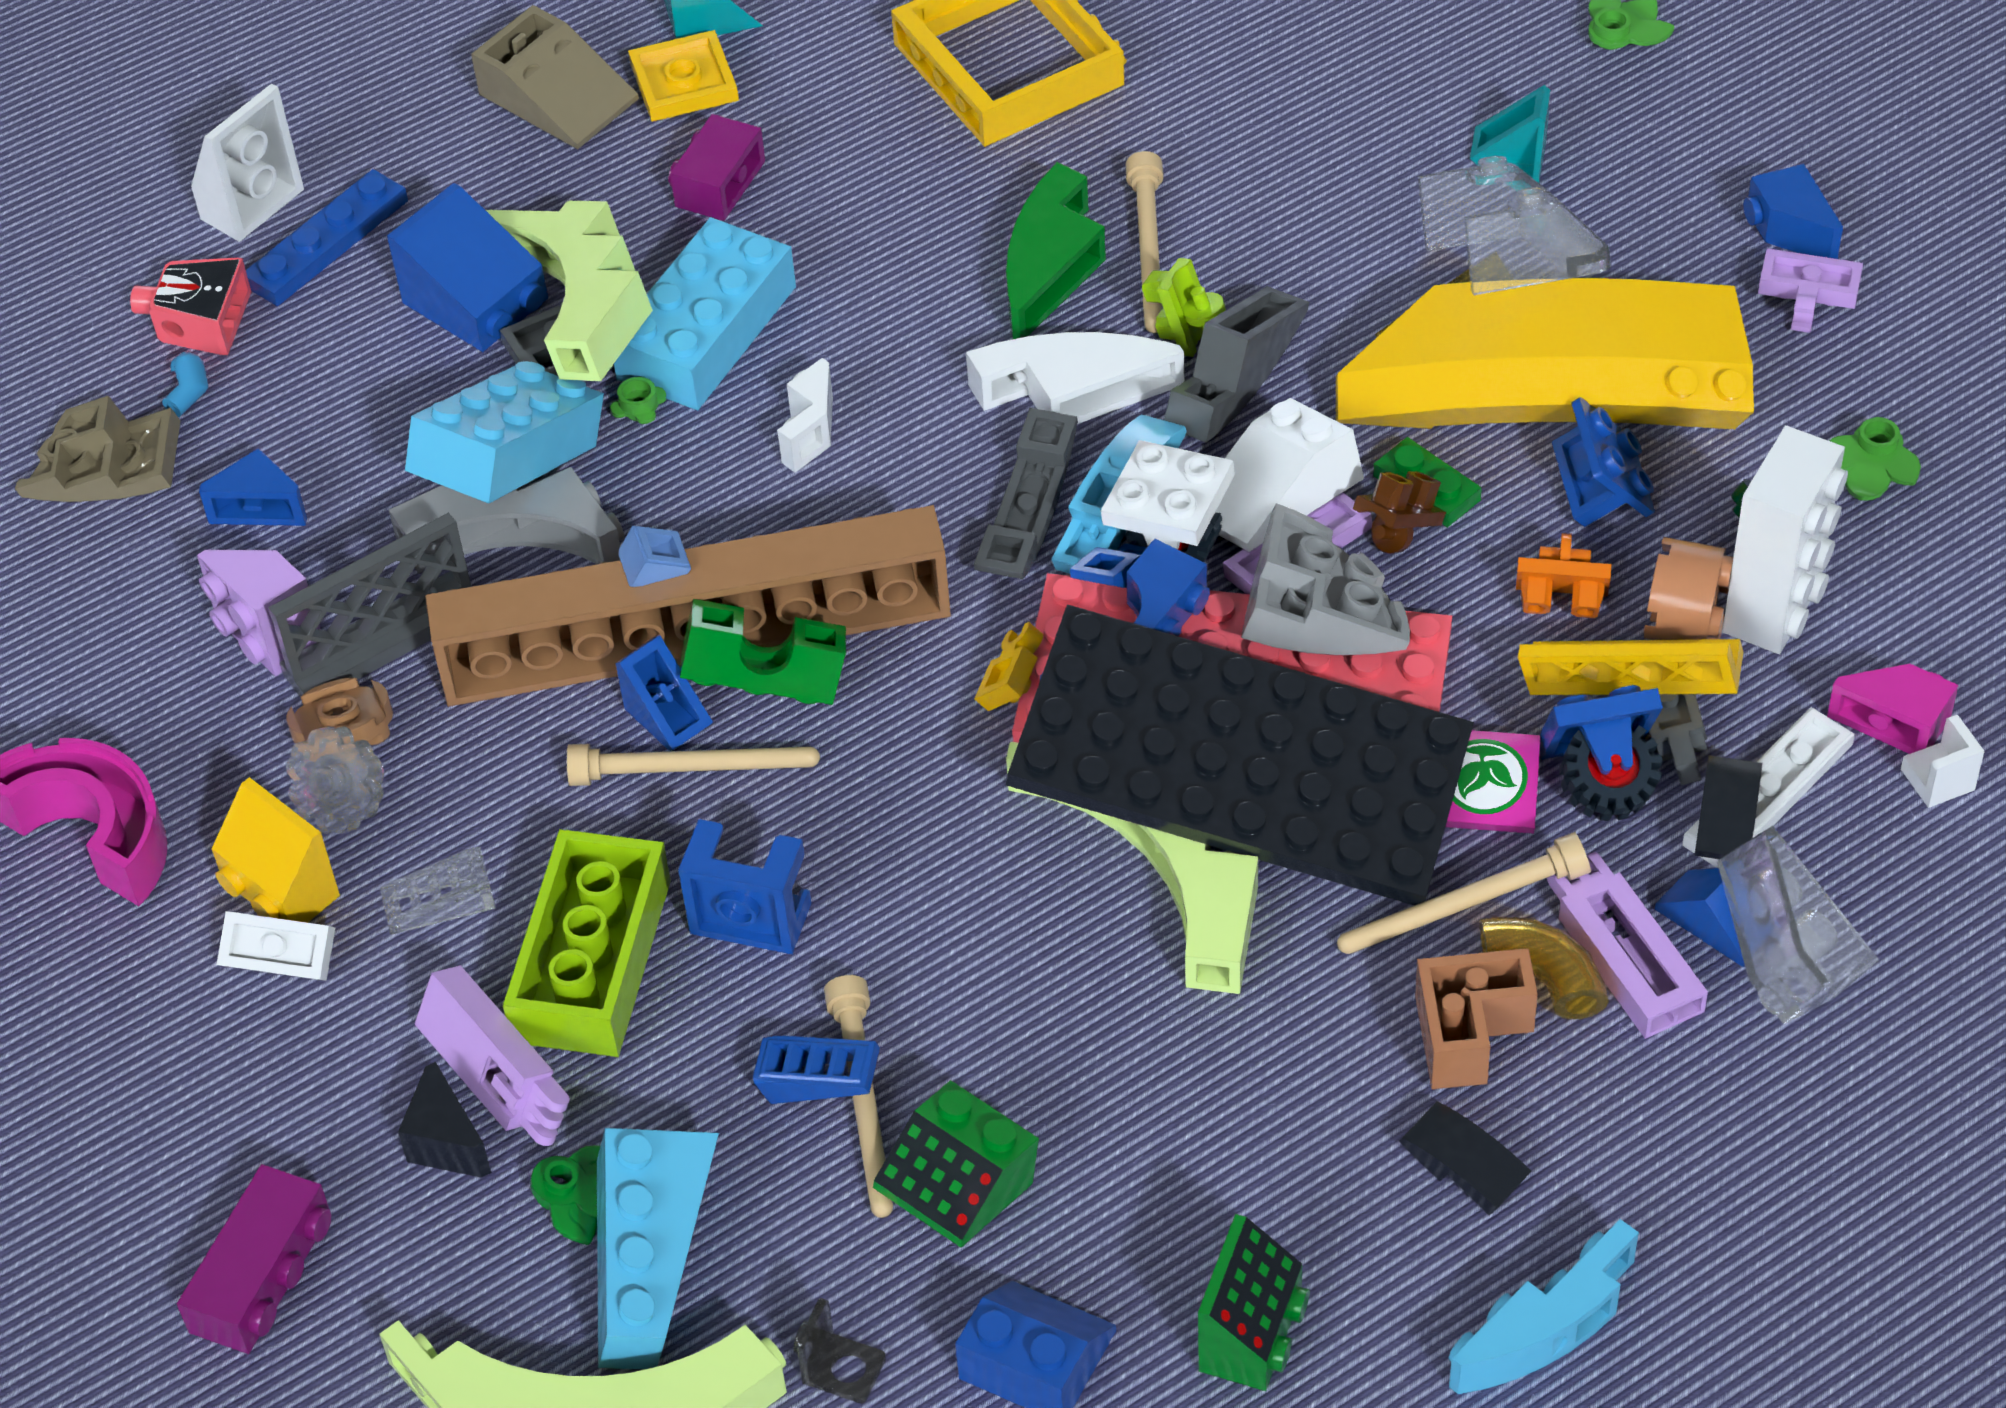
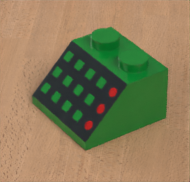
M950 1080L913 1112L875 1177L873 1188L962 1248L1033 1184L1039 1138Z
M1235 1214L1198 1310L1199 1372L1267 1391L1273 1371L1283 1373L1292 1346V1338L1286 1337L1292 1321L1296 1323L1302 1322L1310 1290L1302 1287V1263L1249 1218Z

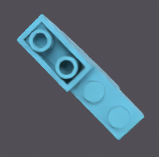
M1141 414L1115 436L1088 472L1068 507L1072 520L1051 559L1056 570L1070 574V568L1096 547L1111 550L1118 549L1127 530L1103 525L1101 509L1139 440L1179 448L1187 432L1185 426Z
M1619 1219L1605 1235L1600 1231L1595 1233L1583 1247L1579 1257L1580 1260L1569 1272L1564 1269L1559 1270L1550 1279L1543 1292L1527 1281L1513 1296L1508 1293L1501 1296L1489 1311L1487 1322L1475 1335L1471 1332L1465 1333L1452 1348L1449 1355V1361H1451L1449 1388L1457 1394L1488 1389L1519 1379L1551 1364L1593 1336L1616 1315L1621 1286L1617 1280L1634 1263L1639 1232Z

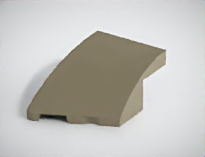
M109 395L66 409L55 425L53 434L44 441L37 452L40 463L30 478L18 480L15 490L22 498L43 501L83 502L122 499L170 488L181 420L172 408H168L128 421Z

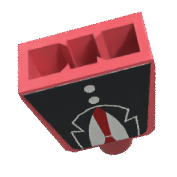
M242 258L171 261L165 265L157 287L139 285L133 287L130 305L134 314H147L151 316L157 338L161 342L219 355H228L252 291Z

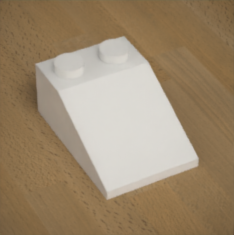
M272 83L205 135L191 185L200 219L239 242L304 190L279 88Z
M1292 398L1275 404L1270 411L1252 421L1225 457V459L1233 460L1235 476L1216 510V513H1221L1222 516L1220 523L1222 528L1219 536L1250 552L1263 544L1272 510L1276 503L1307 516L1362 481L1364 476L1353 429Z

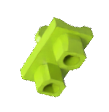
M1178 258L1169 271L1153 270L1142 284V291L1146 302L1162 303L1163 309L1156 317L1155 326L1161 339L1175 340L1176 344L1180 345L1183 349L1184 356L1193 357L1197 352L1196 345L1202 337L1204 324L1226 311L1223 297L1218 293L1205 291V288L1200 285L1192 260L1187 258Z

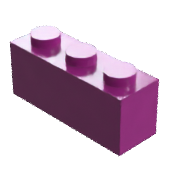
M263 1164L260 1165L177 1302L188 1333L250 1354L258 1338L265 1336L273 1326L277 1306L287 1289L294 1288L299 1282L304 1269V1260L314 1243L322 1241L329 1230L332 1215L321 1184Z

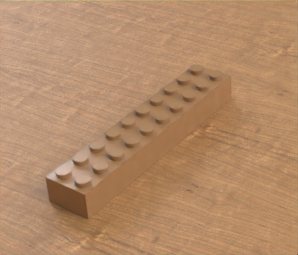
M934 505L687 548L685 552L691 566L688 574L639 587L629 586L620 560L427 594L425 597L431 642L447 706L617 677L615 663L656 635L662 637L677 664L681 665V651L693 599L744 608L743 635L749 642L760 647H774L786 641L791 634L795 617L846 626V635L951 617L945 548Z

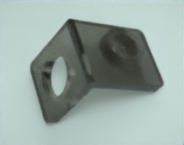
M818 1299L809 1319L801 1324L794 1341L793 1351L798 1355L803 1384L860 1404L867 1401L885 1364V1352L834 1334L828 1300ZM846 1356L860 1358L866 1365L864 1375L859 1380L851 1383L837 1380L832 1374V1368L839 1359Z

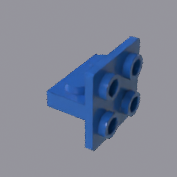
M1582 397L1572 401L1571 404L1578 426L1551 443L1574 520L1586 527L1625 503L1645 517L1655 513L1650 496L1654 492V487L1648 474L1641 467L1638 455L1642 453V448L1635 434L1628 428L1621 429L1616 425L1603 408H1594Z

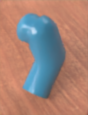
M189 351L182 352L172 360L170 368L171 372L175 371L178 386L162 400L165 409L172 408L178 417L182 416L208 389L205 364L197 354Z

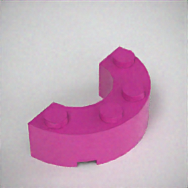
M59 738V745L34 749L31 742L1 754L0 822L22 836H26L42 824L63 818H82L98 824L96 832L88 841L86 847L99 881L107 888L139 907L155 888L162 874L167 856L166 830L150 784L140 767L130 757L109 745L79 738Z

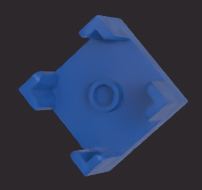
M698 819L678 869L690 934L793 955L812 904L810 890L802 888L799 895L792 894L793 885L804 859L803 839L784 835L776 836L764 868L713 859L724 830L723 825L717 822Z

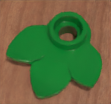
M599 1145L580 1148L569 1158L564 1156L547 1157L534 1167L530 1178L531 1191L537 1202L545 1209L550 1210L554 1228L564 1237L585 1245L591 1244L597 1228V1158L600 1150ZM551 1177L562 1178L568 1183L557 1184Z

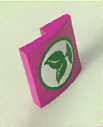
M1472 730L1446 827L1534 834L1540 735Z

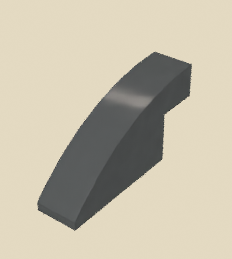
M1266 286L1204 324L1193 377L1170 391L1164 421L1185 426L1187 430L1185 435L1205 443L1221 432L1249 403L1268 378L1303 321L1310 302Z

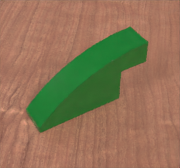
M1056 162L1038 182L1024 203L1010 239L1006 279L1010 329L1013 339L1028 337L1106 260L1105 226L1083 216L1089 210L1087 176L1059 162Z

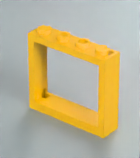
M1019 0L911 1L891 10L894 45L981 144L986 147L1124 85V65L1127 59L1124 57L1119 41L1117 39L1113 40L1104 31L1098 18L1094 14H1089L1078 3V0L1030 1L1085 61L994 101L936 36Z

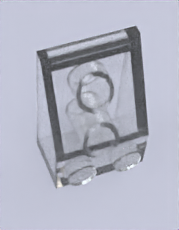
M1774 826L1769 827L1717 861L1748 979L1758 991V996L1763 1006L1770 1013L1778 1016L1783 1024L1834 999L1879 961L1875 953Z

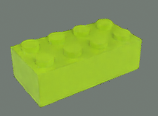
M559 829L503 1003L505 1016L531 1046L619 1057L671 882L664 842Z

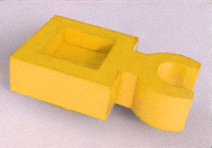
M1030 622L1024 624L1020 635L1016 634L1013 630L1008 631L1001 644L1003 651L1000 657L990 661L974 700L987 711H991L1008 702L1016 703L1019 701L1022 694L1027 693L1031 686L1029 677L1038 659L1033 653L1041 644L1043 633Z

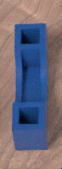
M1155 538L1127 571V605L1137 616L1133 624L1179 637L1182 626L1192 614L1196 616L1204 609L1210 595V589L1207 587V564Z

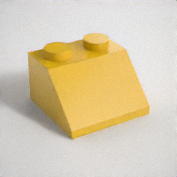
M250 777L242 782L212 846V852L219 869L215 873L216 878L224 890L231 896L238 897L242 895L247 899L258 916L308 923L340 896L322 834Z

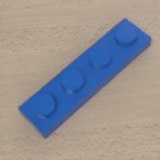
M370 170L246 269L251 291L278 307L408 202L406 188L378 171Z

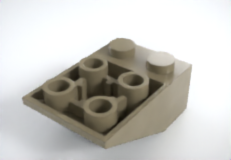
M535 5L529 7L471 53L479 95L576 149L582 147L639 99L638 93L566 22Z

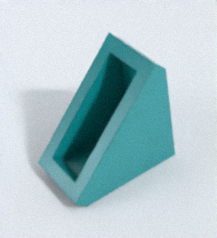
M664 0L675 39L715 30L718 36L763 26L731 0Z
M1545 85L1476 126L1470 153V159L1475 164L1534 202L1537 201L1547 138L1551 90Z

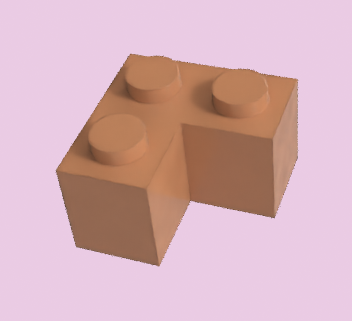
M1529 948L1417 959L1415 999L1431 1089L1487 1084L1490 1058L1489 1036L1534 1032L1538 993Z

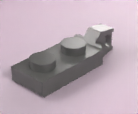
M1659 694L1663 709L1650 730L1651 738H1654L1658 745L1655 753L1661 754L1662 761L1674 759L1681 785L1701 781L1695 753L1707 750L1705 742L1707 736L1696 695Z

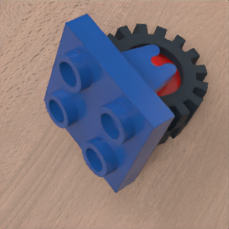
M1637 685L1625 686L1610 692L1609 697L1589 700L1587 695H1575L1560 700L1557 706L1552 708L1540 733L1539 751L1541 759L1563 756L1559 775H1564L1561 787L1563 792L1570 790L1572 795L1568 801L1574 807L1579 803L1585 806L1584 815L1591 818L1594 812L1601 813V821H1610L1613 815H1617L1618 821L1626 819L1632 811L1635 814L1640 811L1653 794L1662 772L1658 771L1662 765L1661 754H1654L1658 746L1654 738L1648 741L1645 738L1663 709L1658 688L1641 691L1640 686Z

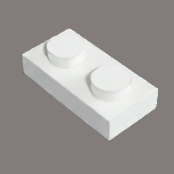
M226 911L217 965L327 981L335 927Z

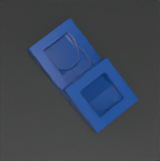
M1126 543L1117 550L1096 547L1070 568L1071 578L1127 588V571L1147 547Z

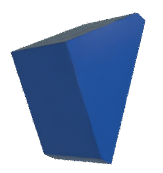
M259 448L200 485L199 493L209 524L306 526L307 515L299 486Z
M656 635L615 663L624 709L669 751H673L713 723L688 680L680 678V667L660 635Z
M1738 866L1688 870L1655 904L1657 912L1743 968L1777 932L1776 924Z

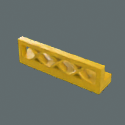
M1740 639L1533 641V644H1520L1518 660L1530 695H1609L1615 689L1631 685L1640 686L1641 691L1658 688L1659 694H1738L1744 652Z

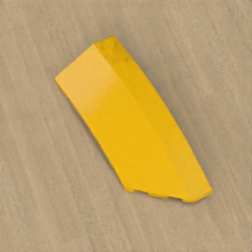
M1528 278L1434 285L1336 375V421L1343 424L1432 429L1434 426L1484 423L1577 422L1571 402L1582 397L1594 408H1603L1614 423L1735 430L1754 413L1753 363L1735 286L1609 278Z

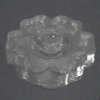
M326 726L312 730L308 740L293 745L291 757L286 763V771L290 778L294 780L289 788L288 795L296 806L299 816L305 820L315 819L318 829L324 834L332 832L337 834L347 833L358 829L361 820L375 817L379 803L384 795L381 786L384 778V769L368 741H354L352 732L348 727L341 726L335 728Z

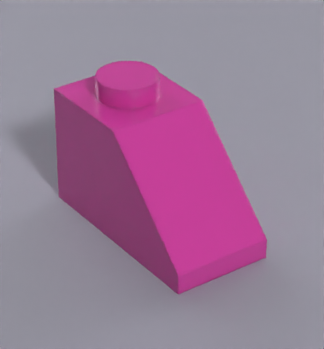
M1910 663L1839 676L1833 683L1827 717L1911 754L1934 745L1944 730L1946 718L1952 716L1958 685L1944 679L1939 674L1928 672Z

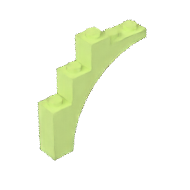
M567 201L560 211L486 210L542 264L544 272L557 278L565 286V297L558 318L544 339L559 379L602 381L653 311L639 272L635 271L623 236H620L608 202Z
M1017 742L1009 743L1006 757L1007 774L1018 745ZM1008 786L1009 791L1043 797ZM1057 801L1086 812L1118 831L1147 857L1167 884L1183 923L1186 940V988L1240 994L1258 891V856L1241 855L1230 851H1210L1211 846Z

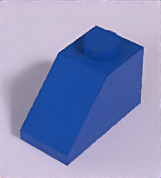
M1804 164L1751 177L1748 198L1744 199L1743 203L1744 214L1748 223L1751 226H1756L1765 243L1800 254L1838 259L1843 226Z

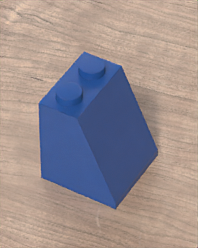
M452 183L387 235L402 303L481 352H484L498 339H501V329L520 322L531 312L536 311L548 299L542 264L456 183Z

